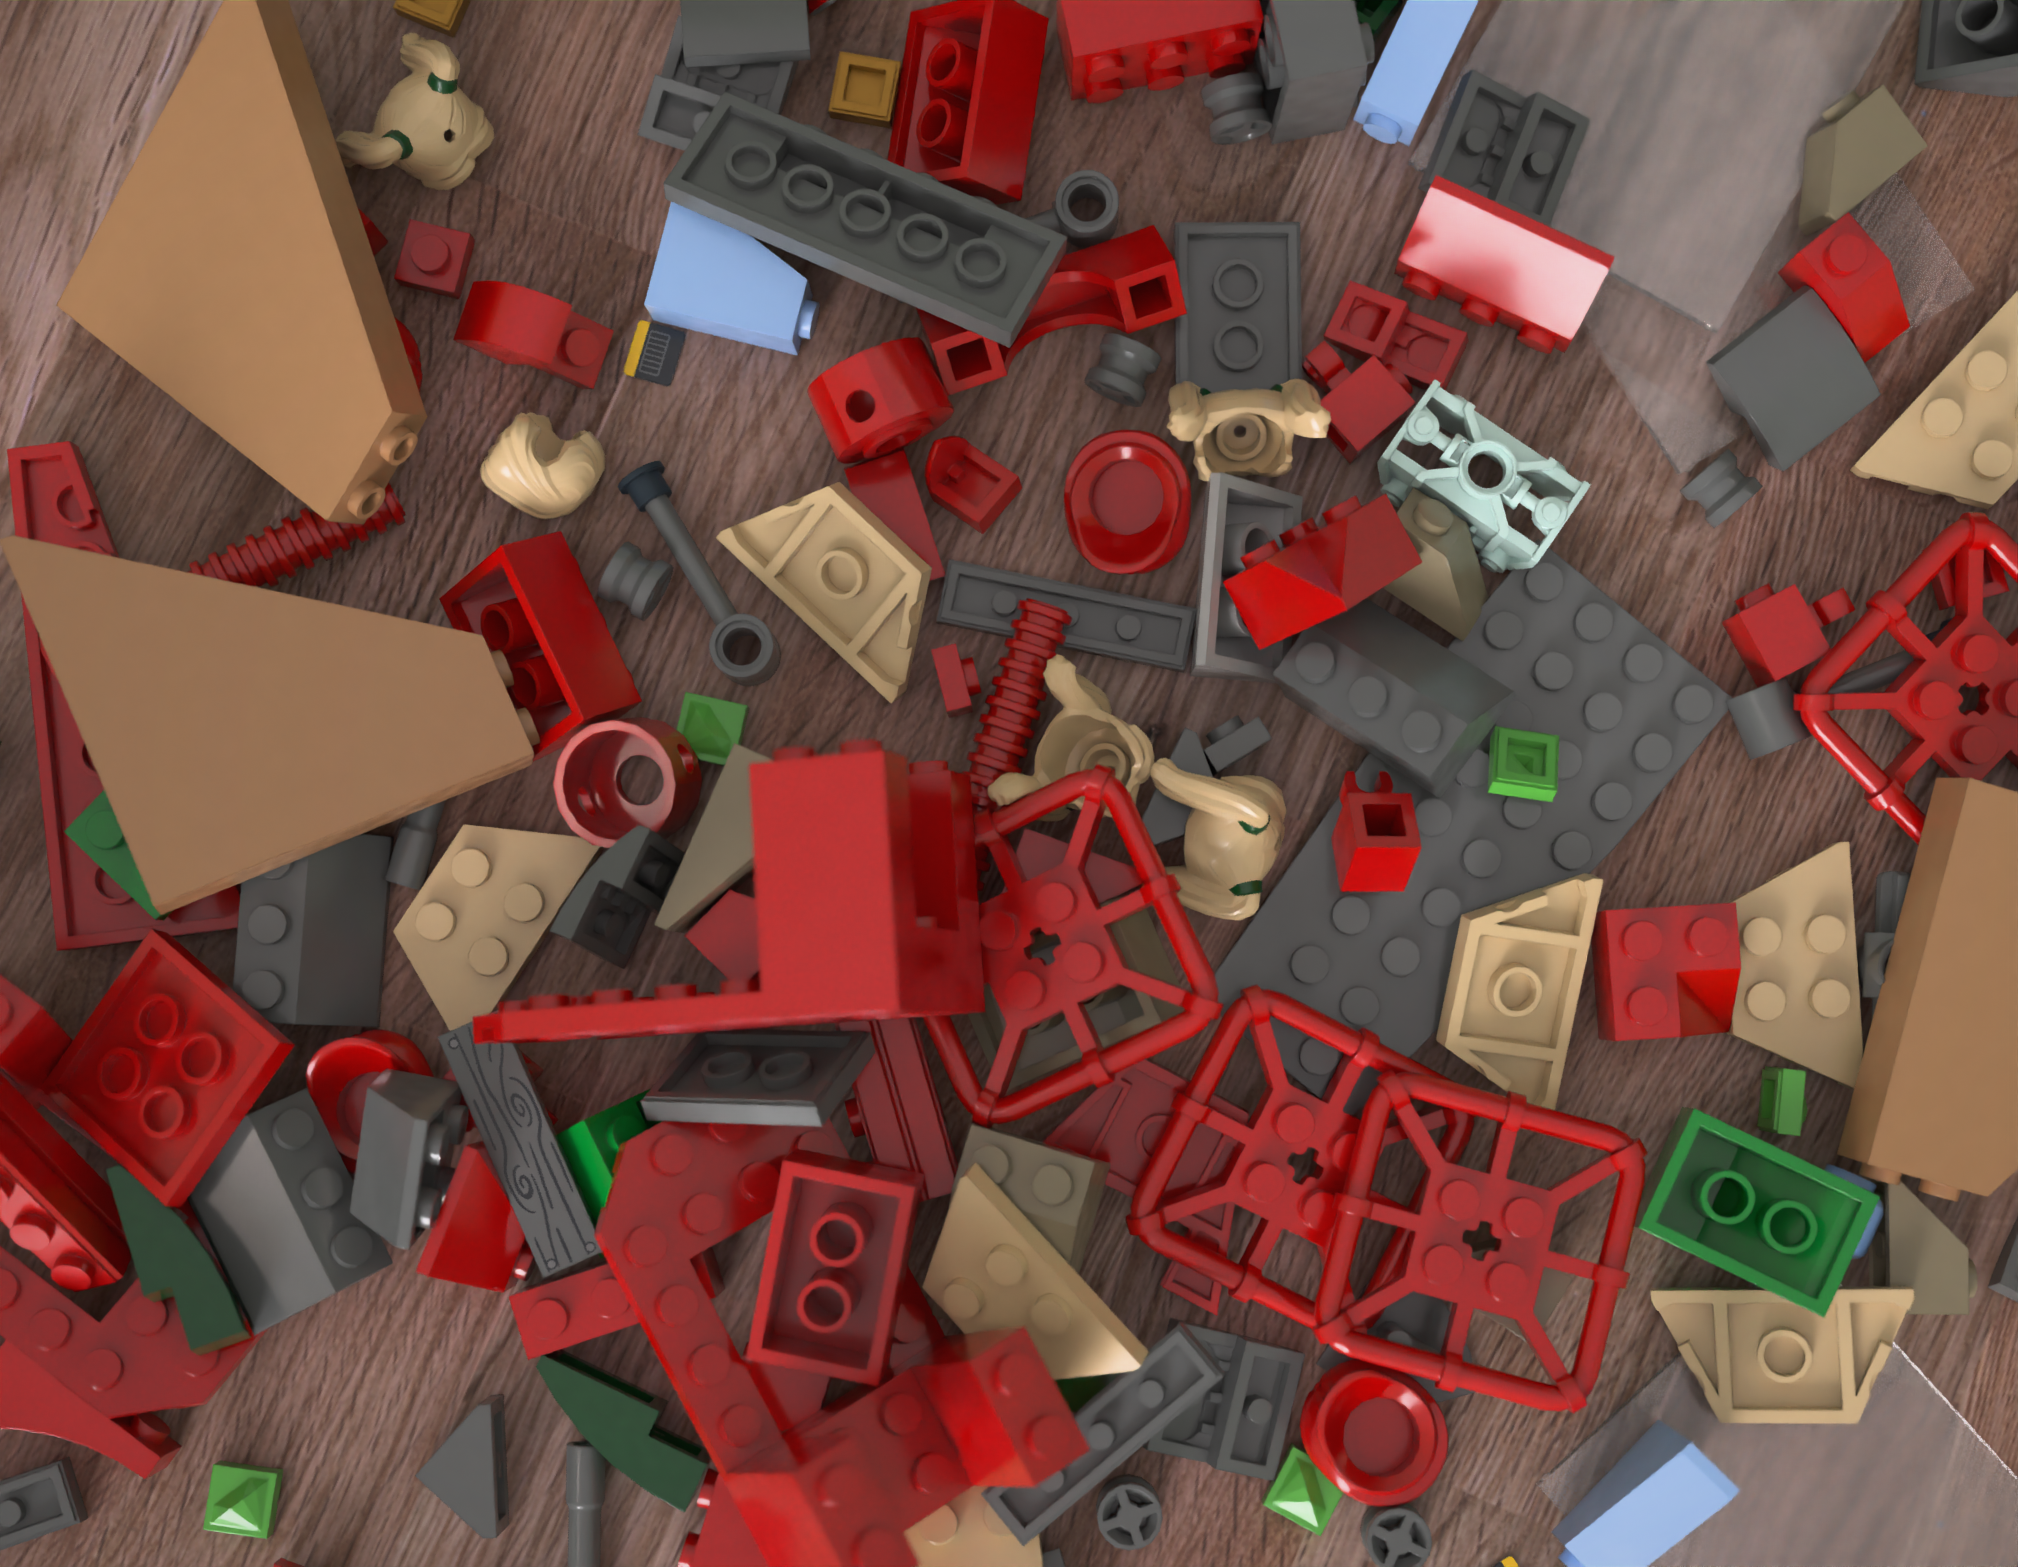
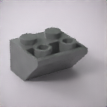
M385 1069L367 1087L350 1213L393 1246L409 1250L426 1228L433 1229L436 1225L439 1210L456 1168L451 1167L454 1145H460L464 1138L469 1108L468 1106L460 1105L462 1092L456 1081Z

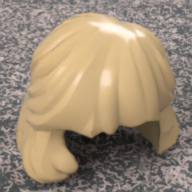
M521 412L515 416L514 422L498 435L495 444L488 450V456L484 458L481 464L480 474L487 488L518 510L537 519H553L572 513L592 494L605 470V453L601 443L590 431H579L571 440H562L553 432L549 417L536 415L531 412L528 414Z

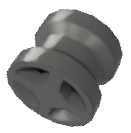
M1251 72L1238 73L1216 79L1202 88L1203 105L1211 110L1213 121L1209 126L1212 142L1221 145L1241 143L1255 139L1272 128L1270 112L1262 108L1260 100L1265 89L1262 76Z
M1113 333L1104 334L1099 346L1102 357L1097 366L1089 368L1084 383L1098 394L1115 402L1132 407H1141L1147 393L1144 383L1148 375L1156 373L1161 357L1151 348L1131 338Z
M1727 449L1688 482L1680 492L1687 500L1699 502L1705 509V520L1714 529L1753 497L1763 486L1755 477H1746L1737 468V457Z
M627 541L617 550L605 569L600 580L597 595L609 603L621 601L628 605L633 616L644 621L653 613L670 583L674 567L662 559L653 562L642 556L641 549L638 546Z
M1131 1474L1120 1475L1106 1482L1098 1494L1096 1502L1098 1525L1104 1538L1116 1548L1129 1551L1142 1549L1153 1542L1160 1532L1163 1517L1158 1494L1149 1482L1142 1477Z
M1409 1503L1395 1507L1370 1506L1364 1514L1360 1526L1361 1540L1378 1567L1423 1566L1430 1555L1432 1538L1429 1527L1416 1508ZM1399 1520H1401L1399 1526L1392 1527L1391 1529L1385 1528L1391 1525H1395L1398 1523Z

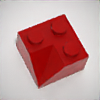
M1387 494L1364 505H1361L1357 495H1354L1321 513L1326 524L1318 527L1313 517L1278 535L1284 545L1283 547L1279 548L1275 539L1240 557L1245 569L1223 581V584L1259 650L1350 609L1422 563Z
M1736 902L1597 911L1591 937L1599 1040L1627 1041L1677 1038L1730 1031L1741 972Z

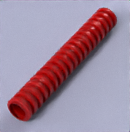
M388 483L385 488V498L382 505L372 516L367 518L364 524L329 522L314 510L310 512L305 507L299 510L301 517L292 521L289 516L281 519L283 525L276 529H273L271 525L263 527L264 535L255 538L251 533L245 536L246 543L239 547L232 542L226 546L227 553L219 556L214 551L208 554L209 561L202 565L195 560L189 564L191 570L187 572L258 588L268 583L273 588L279 585V577L286 574L291 579L297 576L296 569L303 565L308 570L314 568V560L323 556L325 561L333 558L332 551L340 547L343 552L351 550L350 542L358 538L361 543L369 541V533L377 530L381 535L388 531L385 525L393 521L398 526L404 524V516L406 514L390 483ZM40 639V642H41V643H39L40 650H41V652H42V654H43V656H44V658H45V660H46L48 666L50 667L51 671L53 672V674H54L55 677L57 678V676H56V674H55V672H54V669H53V667H52V664H51V662H50V660H49V657H48V655H47V653H46V650H45V648H44V646H43V643H42V641H41V639Z
M1029 598L1018 601L1017 609L1021 611L1019 619H1012L1010 627L1015 630L1013 638H1006L1004 646L1009 649L1007 657H1000L998 665L1003 668L1001 676H993L991 683L997 688L994 695H987L985 703L990 705L988 714H981L979 722L984 724L982 733L974 734L973 741L978 743L975 752H968L966 759L972 762L969 772L962 771V774L971 777L973 822L975 814L989 807L995 812L1007 806H998L997 802L990 799L987 794L989 785L1005 773L1022 774L1023 770L1017 767L1019 759L1027 758L1028 749L1023 747L1026 739H1033L1035 731L1030 729L1032 720L1038 721L1040 719L1041 712L1036 710L1038 702H1045L1048 695L1043 691L1045 684L1043 673L1047 668V660L1052 659L1057 654L1055 653L1057 645L1065 644L1066 636L1061 633L1063 627L1070 626L1073 620L1067 611L1059 607ZM987 845L975 850L978 891H983L985 885L984 882L979 881L982 871L989 872L991 864L986 862L990 852Z

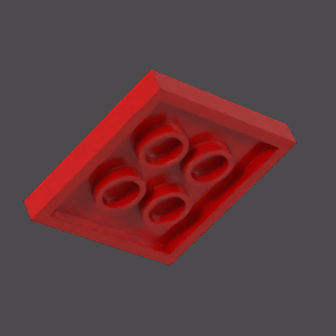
M151 929L40 1089L165 1206L182 1207L295 1044L169 933Z

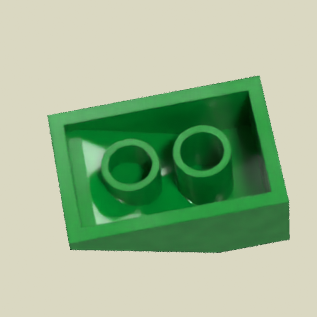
M1682 1107L1643 1190L1634 1227L1825 1318L1880 1196L1695 1108Z

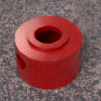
M905 337L863 350L820 374L809 385L807 391L836 459L842 464L859 463L890 454L911 445L939 428L951 418L955 411L924 341L919 337Z
M634 717L591 724L573 736L557 759L553 787L558 810L571 830L592 845L610 848L638 825L651 829L664 839L685 826L698 805L702 777L697 755L683 734L664 721ZM638 755L654 760L662 770L664 779L663 788L658 798L646 805L635 803L629 799L623 791L621 784L622 769L627 761ZM578 794L582 800V804L585 810L579 804Z

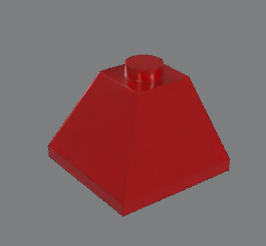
M482 1140L465 1145L439 1210L436 1225L430 1233L415 1272L432 1278L504 1293L516 1286L518 1279L527 1282L537 1262Z

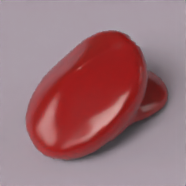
M1116 430L1099 434L1080 449L1071 462L1065 478L1064 512L1071 541L1079 554L1089 564L1103 572L1117 575L1126 573L1129 575L1135 573L1146 574L1168 564L1184 546L1190 528L1192 511L1191 484L1181 457L1165 440L1147 431Z
M382 1029L366 1030L359 1035L354 1034L352 1037L334 1040L318 1049L308 1063L306 1081L309 1094L348 1172L354 1175L356 1172L367 1087L385 1069L434 1077L426 1058L417 1045L407 1037L394 1031Z
M1358 1359L1347 1360L1327 1370L1315 1384L1314 1388L1307 1394L1300 1418V1430L1303 1445L1308 1456L1332 1484L1358 1502L1378 1507H1395L1409 1503L1420 1497L1436 1481L1443 1469L1449 1450V1434L1445 1417L1435 1398L1419 1382L1405 1372Z

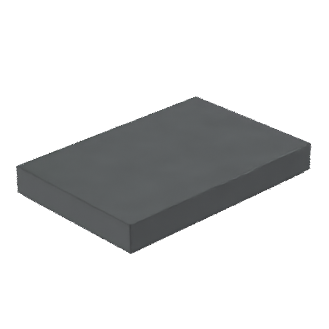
M1175 222L1174 259L1187 314L1174 318L1175 385L1183 381H1190L1212 393L1230 389L1246 390L1257 388L1269 390L1275 384L1281 385L1292 379H1302L1300 222Z
M748 1029L697 1033L644 1096L641 1103L646 1119L649 1121L822 1126L876 1051L871 1033L866 1031Z

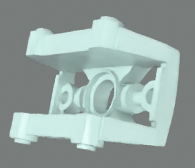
M1434 379L1377 462L1380 483L1383 484L1381 493L1383 495L1387 494L1391 504L1399 507L1415 487L1428 497L1445 504L1453 514L1467 522L1474 548L1479 552L1477 558L1481 561V565L1491 572L1503 573L1506 568L1508 570H1513L1514 568L1516 570L1533 568L1562 529L1591 484L1586 481L1580 482L1569 475L1561 463L1552 457L1544 458L1476 412L1474 404L1457 394L1453 395L1440 387L1441 383ZM1439 426L1449 433L1455 434L1454 438L1450 439L1441 433ZM1401 440L1411 442L1417 446L1432 443L1443 451L1439 460L1450 466V468L1426 470L1396 448ZM1485 454L1501 465L1503 478L1498 486L1482 488L1471 480L1468 474V464L1473 457ZM1531 487L1545 498L1540 500L1528 491ZM1503 503L1513 510L1520 503L1532 511L1533 524L1545 535L1539 546L1508 525Z

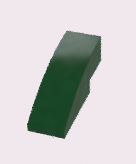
M117 1165L106 1169L143 1294L153 1303L174 1296L190 1350L201 1356L251 1338L236 1296L215 1259L192 1229L169 1206L161 1203L123 1167Z
M562 1349L542 1355L536 1367L553 1397L580 1433L614 1467L636 1484L685 1513L694 1499L712 1458L705 1447L658 1425L669 1401Z

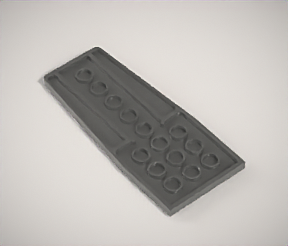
M1538 539L1534 543L1539 546L1541 541ZM1549 547L1533 568L1519 570L1514 568L1483 604L1481 614L1465 640L1461 641L1455 637L1446 649L1515 691L1516 696L1441 798H1438L1370 752L1367 753L1354 772L1356 784L1363 791L1374 792V784L1379 771H1387L1393 782L1391 793H1411L1422 848L1405 890L1340 892L1331 836L1343 806L1338 795L1214 972L1219 991L1218 1001L1223 1003L1220 1017L1222 1018L1234 1000L1240 997L1241 989L1257 984L1261 990L1271 989L1285 993L1357 1031L1365 1027L1380 1036V1043L1410 1058L1439 1027L1461 915L1583 873L1590 874L1618 845L1729 710L1726 701L1732 699V697ZM1495 726L1559 735L1558 787L1552 802L1488 793L1490 737ZM1270 1016V1024L1285 1071L1321 1100L1344 1053ZM1248 1025L1243 1036L1254 1044ZM1370 1066L1364 1068L1342 1111L1354 1115L1367 1102L1372 1089L1378 1085L1376 1077L1383 1073Z

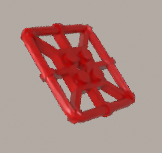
M1982 512L1963 513L1959 520L1938 534L1886 591L1877 590L1866 602L1868 610L1810 671L1801 686L1800 693L1793 694V710L1800 711L1801 719L1809 732L1865 790L1864 799L1876 811L1884 809L1917 845H1919L1926 815L1907 797L1904 790L1905 784L1930 757L1950 778H1972L1982 781L2004 756L2018 769V627L2005 640L1983 616L1984 549L2018 584V544L2004 529L1989 520L1987 515ZM1956 555L1955 616L1930 641L1907 617L1908 613L1905 608ZM1885 629L1914 659L1884 692L1828 693L1831 687ZM1962 685L1978 689L1979 703L1975 710H1966L1961 713L1958 709L1963 701L1962 695L1958 692ZM1886 709L1913 739L1882 770L1830 716L1828 711Z
M1097 764L1093 769H1084L1070 773L995 812L989 807L974 815L975 850L987 845L1008 891L979 905L984 987L990 985L1007 1023L984 1089L981 1087L950 1015L922 1017L955 1093L967 1112L972 1114L973 1123L990 1129L993 1124L1017 1121L1093 1084L1100 1089L1114 1082L1116 1073L1192 1038L1207 1027L1211 1019H1219L1223 1003L1218 1001L1219 991L1214 972L1177 895V892L1182 888L1175 873L1167 874L1131 794L1123 783L1115 777V770L1113 768ZM1085 796L1063 863L1027 880L1007 834ZM1107 805L1144 886L1101 908L1084 869ZM1153 905L1191 985L1192 991L1129 968L1110 926ZM1042 929L1045 935L1057 934L1060 938L1061 945L1053 950L1055 961L1050 965H1047L1041 957L1033 958L1030 947L1035 943L1034 934ZM1119 985H1124L1180 1006L1185 1010L1104 1049L1084 1006V1002ZM1064 1013L1081 1050L1082 1060L1006 1096L1028 1030Z
M1257 984L1241 989L1240 997L1234 1000L1224 1013L1184 1094L1177 1091L1170 1107L1175 1109V1112L1134 1191L1130 1205L1131 1213L1125 1217L1130 1235L1138 1236L1140 1241L1153 1251L1228 1287L1229 1296L1243 1303L1252 1299L1312 1329L1317 1325L1315 1320V1301L1263 1276L1262 1269L1283 1228L1315 1243L1324 1268L1338 1212L1337 1209L1332 1208L1336 1192L1343 1193L1361 1122L1360 1119L1342 1110L1362 1070L1370 1066L1381 1073L1391 1069L1395 1074L1401 1072L1422 1073L1447 1081H1454L1380 1043V1036L1365 1027L1357 1031L1285 993L1271 989L1261 990ZM1270 1016L1344 1053L1321 1100L1289 1084L1270 1024ZM1249 1025L1267 1086L1246 1126L1207 1105ZM1433 1105L1416 1111L1427 1131L1447 1125L1437 1148L1445 1162L1458 1165L1471 1139L1476 1115L1439 1105ZM1397 1118L1387 1123L1379 1158L1385 1146L1408 1138ZM1198 1122L1239 1141L1219 1181L1158 1202ZM1308 1147H1312L1315 1150L1313 1160L1317 1163L1315 1171L1312 1175L1305 1174L1301 1180H1292L1295 1169L1287 1163L1289 1156L1293 1152L1303 1155ZM1426 1170L1407 1207L1373 1189L1370 1190L1368 1201L1416 1214ZM1229 1201L1262 1217L1239 1263L1164 1227L1169 1222ZM1397 1226L1362 1297L1401 1274L1411 1230ZM1349 1278L1341 1309L1355 1302ZM1386 1307L1358 1323L1352 1329L1367 1334V1331L1382 1316Z
M1391 1069L1376 1077L1378 1085L1372 1089L1364 1106L1343 1193L1336 1192L1332 1208L1337 1209L1338 1212L1315 1299V1320L1317 1325L1312 1328L1320 1345L1328 1343L1332 1349L1348 1357L1434 1380L1435 1388L1454 1392L1456 1387L1545 1411L1560 1412L1568 1409L1574 1414L1587 1406L1585 1398L1591 1394L1599 1376L1619 1288L1627 1289L1630 1273L1625 1272L1624 1268L1645 1185L1646 1164L1643 1157L1648 1154L1640 1138L1632 1139L1627 1133L1611 1125L1528 1103L1526 1095L1508 1091L1506 1096L1422 1073L1401 1072L1395 1074ZM1410 1098L1497 1121L1485 1173L1445 1162L1411 1104ZM1391 1110L1394 1112L1427 1169L1416 1214L1368 1201ZM1520 1128L1608 1152L1547 1189L1506 1179L1517 1132ZM1619 1171L1598 1264L1549 1251L1559 1205ZM1366 1217L1411 1230L1401 1274L1341 1309L1363 1218ZM1480 1221H1485L1490 1225L1489 1234L1496 1238V1246L1493 1251L1485 1250L1482 1259H1474L1471 1257L1472 1246L1462 1242L1465 1230L1476 1231ZM1544 1267L1594 1280L1570 1374L1533 1313ZM1413 1291L1453 1302L1440 1354L1352 1329L1358 1323ZM1474 1308L1514 1319L1551 1384L1463 1361L1462 1354Z

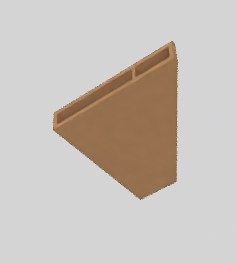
M224 0L56 306L326 521L364 524L367 518L372 516L382 505L385 498V488L399 464L404 462L414 451L418 441L417 434L427 419V414L289 1Z
M14 535L0 539L4 554L154 907L161 915L531 766L533 763L534 751L531 746L540 743L538 732L526 707L515 710L506 688L515 685L509 665L500 649L490 653L483 635Z
M1936 777L1896 928L1894 943L1891 947L1884 974L1885 982L1881 985L1837 1154L1862 1162L1859 1175L1899 1186L1902 1174L1920 1178L1918 1191L1958 1202L1961 1190L1988 1197L2018 1170V792L1972 778Z

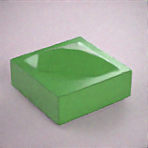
M685 692L677 731L684 735L696 753L698 761L724 766L734 743L741 745L749 707L739 703Z
M1495 726L1490 737L1488 793L1552 802L1558 787L1559 735Z
M1765 1066V1069H1762L1757 1127H1760L1759 1130L1800 1136L1801 1126L1806 1119L1808 1111L1804 1096L1806 1071Z
M1291 1443L1277 1469L1275 1481L1270 1482L1261 1502L1269 1509L1321 1537L1343 1492L1322 1474L1305 1450Z
M221 1460L213 1464L203 1530L263 1539L272 1536L284 1469Z

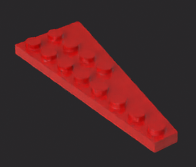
M70 441L7 449L15 536L119 558L79 446ZM21 594L56 950L72 951L142 942L151 929L167 932L172 937L238 929L241 893L239 884L177 908L164 921L155 920L64 833L72 822L104 790V787L60 683L40 650V636Z

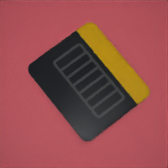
M644 320L639 321L626 360L624 373L628 376L663 386H670L686 337L685 333Z

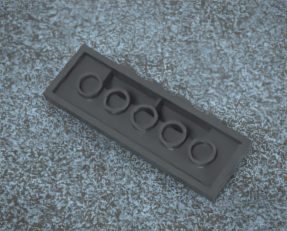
M727 92L723 93L663 183L665 199L1009 348L1066 253L1067 236L998 208L986 198L973 197L944 185L927 173H916L885 160L878 153L870 149H859L833 138L816 126L800 124Z

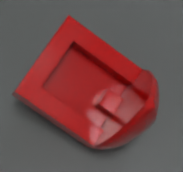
M955 435L945 436L932 443L924 472L926 486L932 500L981 534H984L1022 490L1023 487L1019 476L972 446L963 437Z

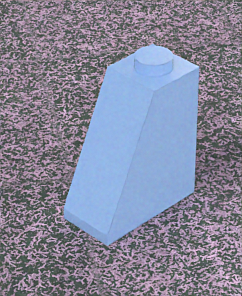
M1407 0L1364 91L1353 119L1363 124V129L1368 135L1384 143L1395 144L1399 141L1410 146L1479 0Z
M671 202L644 303L653 321L798 356L802 338L811 340L814 335L820 308L819 302L812 301L813 295L808 280L754 237Z
M1658 1419L1553 1529L1552 1533L1566 1547L1558 1558L1567 1567H1647L1731 1501L1740 1489L1691 1441Z

